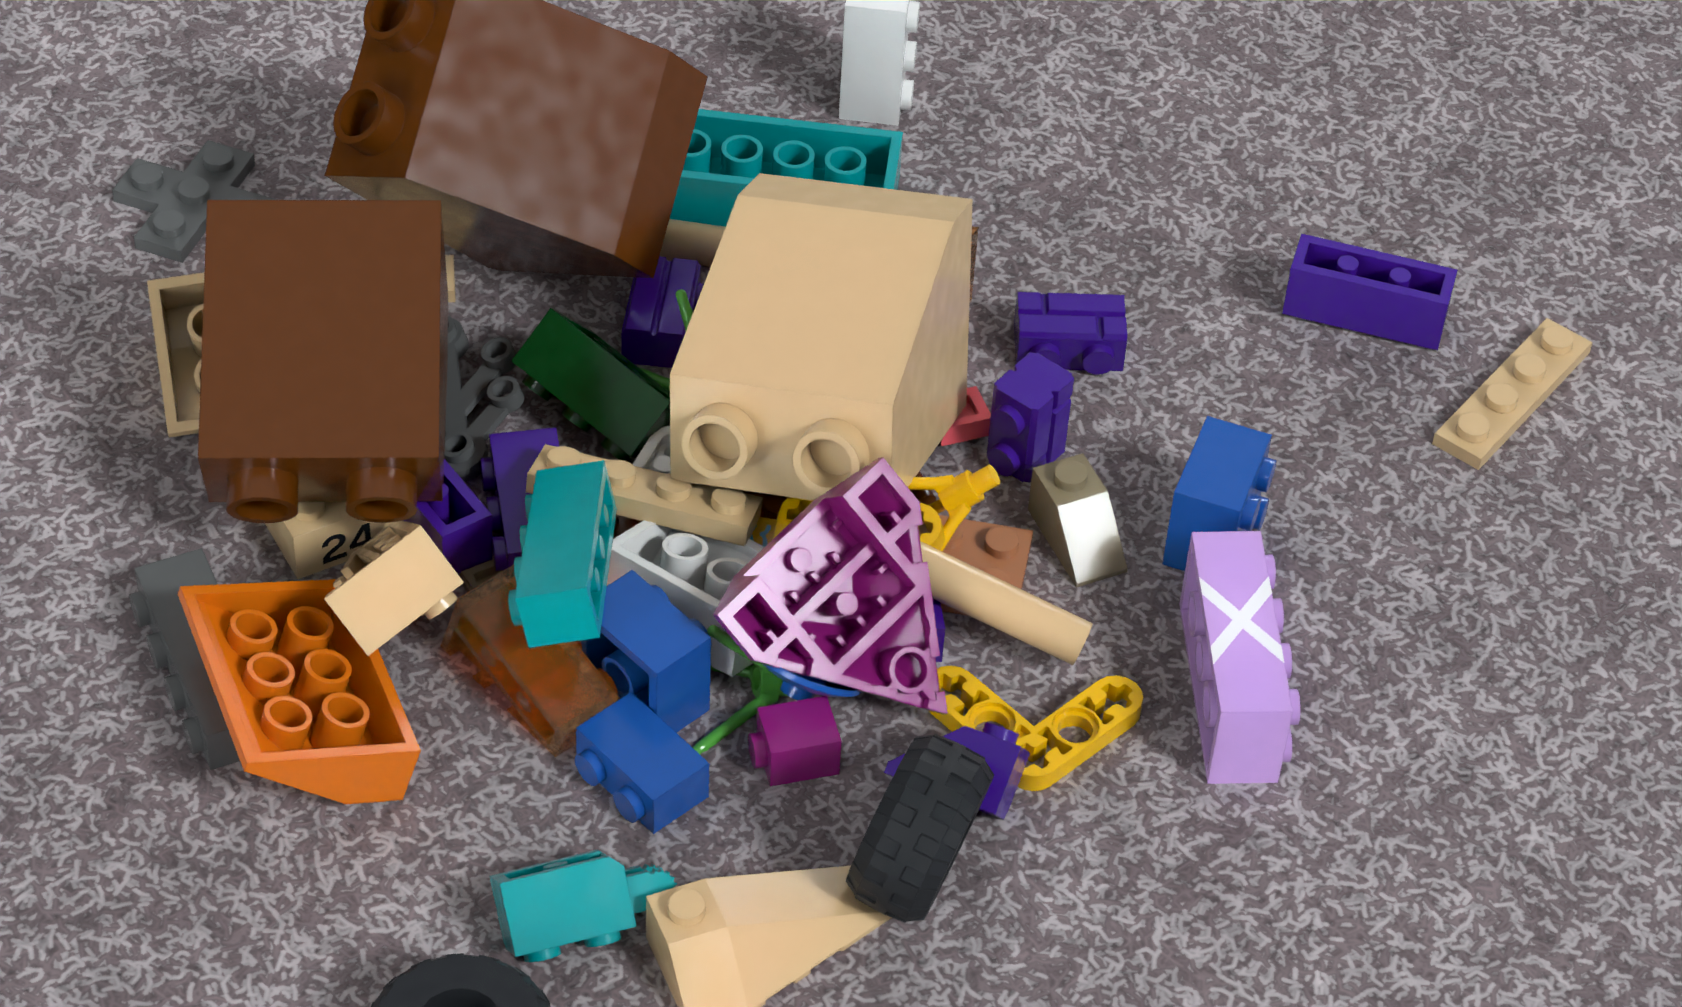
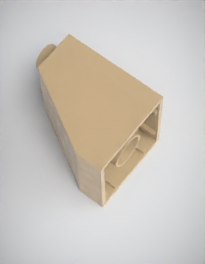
M759 173L737 196L670 372L671 479L814 501L876 459L884 457L905 485L909 487L913 478L919 473L966 406L973 199Z

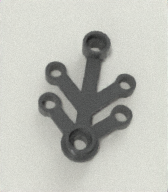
M448 316L444 459L463 481H470L481 474L480 458L488 457V447L485 441L489 438V434L496 430L509 413L521 407L524 402V394L514 377L502 376L516 366L512 362L516 355L514 347L510 340L503 337L491 339L484 344L481 349V357L484 363L462 387L458 360L467 352L469 341L461 323ZM487 393L491 403L468 427L467 416Z

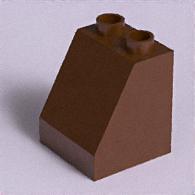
M368 0L363 17L366 34L350 89L341 98L334 114L333 127L336 137L324 176L367 200H441L444 243L487 268L515 272L654 278L708 76L667 49L543 0Z
M207 200L198 461L209 502H227L226 511L230 516L251 523H278L290 520L298 514V502H346V512L353 518L374 523H390L413 517L417 512V501H443L448 369V285L441 200Z

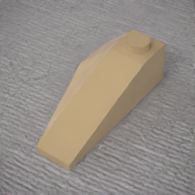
M851 865L705 878L646 896V938L677 1007H762L766 1004V1000L792 982L794 984L809 975L811 969L838 951H844L892 917L884 915L855 899L854 893L846 882Z

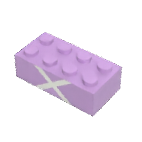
M1261 531L1191 533L1179 605L1207 784L1278 783L1282 762H1290L1292 757L1290 725H1298L1300 721L1299 692L1297 689H1289L1288 679L1291 677L1292 672L1291 647L1289 643H1281L1279 635L1283 631L1284 624L1283 603L1281 598H1273L1271 589H1274L1276 579L1275 559L1273 555H1265Z

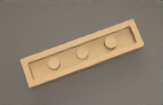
M1546 318L1435 432L1432 444L1479 470L1590 353L1593 342Z
M545 444L527 473L526 493L533 494L537 470L605 460L617 508L616 515L640 521L645 520L656 523V525L741 546L746 545L761 516L763 497L747 494L737 489L671 479V473L665 474L637 467L624 460H608L580 453L576 449L566 446L555 447Z

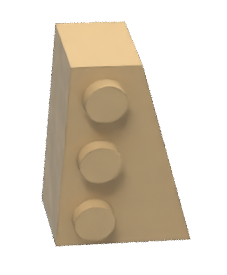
M398 521L391 523L350 555L341 570L343 575L333 583L335 589L329 592L324 600L367 656H369L418 617L426 615L430 620L445 611L457 600V596L453 591L464 582L421 525L407 521Z

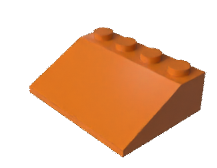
M336 579L180 586L178 591L180 603L244 772L343 804L403 800L421 749L379 649L367 656L324 600L325 596L335 589L333 583Z

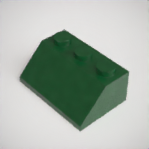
M552 308L548 310L512 359L515 365L527 373L522 382L529 389L549 401L552 395L556 396L566 404L561 414L585 432H588L592 426L606 436L601 446L619 460L629 462L632 457L636 459L651 435L662 427L670 426V391L592 330Z

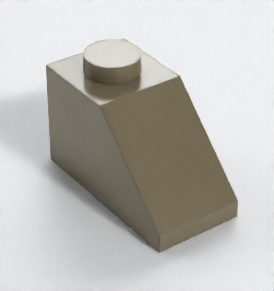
M1084 453L1034 467L1032 470L1028 511L1076 588L1126 573L1128 568L1109 493Z

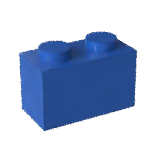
M630 692L576 727L575 765L578 772L591 786H596L600 783L613 795L618 811L627 821L635 823L639 820L654 834L709 797L710 763L633 692Z

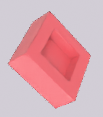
M977 386L967 388L966 406L940 441L941 447L989 436L991 413Z

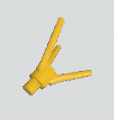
M990 464L974 473L966 470L955 477L953 475L913 478L908 488L910 490H935L938 493L939 499L931 503L930 506L938 514L944 510H947L949 518L943 526L945 541L940 551L943 552L959 524L971 511V507L984 500L985 492L1000 485V478Z

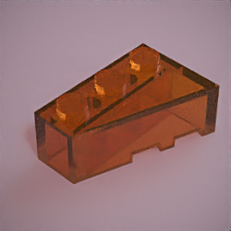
M514 565L457 599L440 647L449 656L461 651L480 670V672L473 675V679L484 689L494 683L513 705L507 711L554 757H557L576 744V727L620 698L618 697L616 685L609 674L603 669H596L582 651L581 641L533 648L528 647L523 626H514L509 611V591L517 588Z

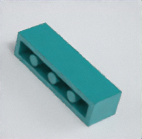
M605 460L537 470L533 494H527L525 497L528 524L520 526L522 557H516L514 560L517 588L510 590L508 594L511 620L514 626H523L529 648L600 638L617 513Z

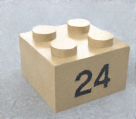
M298 502V514L294 518L278 523H265L295 576L297 579L347 562L354 551L393 522L374 523L353 518L346 512V502Z

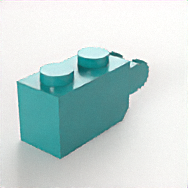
M599 850L489 876L506 950L514 957L523 955L524 962L528 963L557 957L561 954L560 946L584 940L585 947H598L619 941L621 939L620 931L637 927L634 914L646 911V896L675 888L677 885L674 882L675 877L670 875V872L667 870L664 871L660 866L655 867L651 863L650 866L644 864L642 868L639 865L624 868V865Z

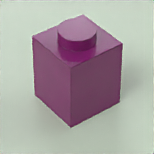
M827 696L757 707L756 732L748 734V748L754 769L764 767L770 787L840 774L842 741Z

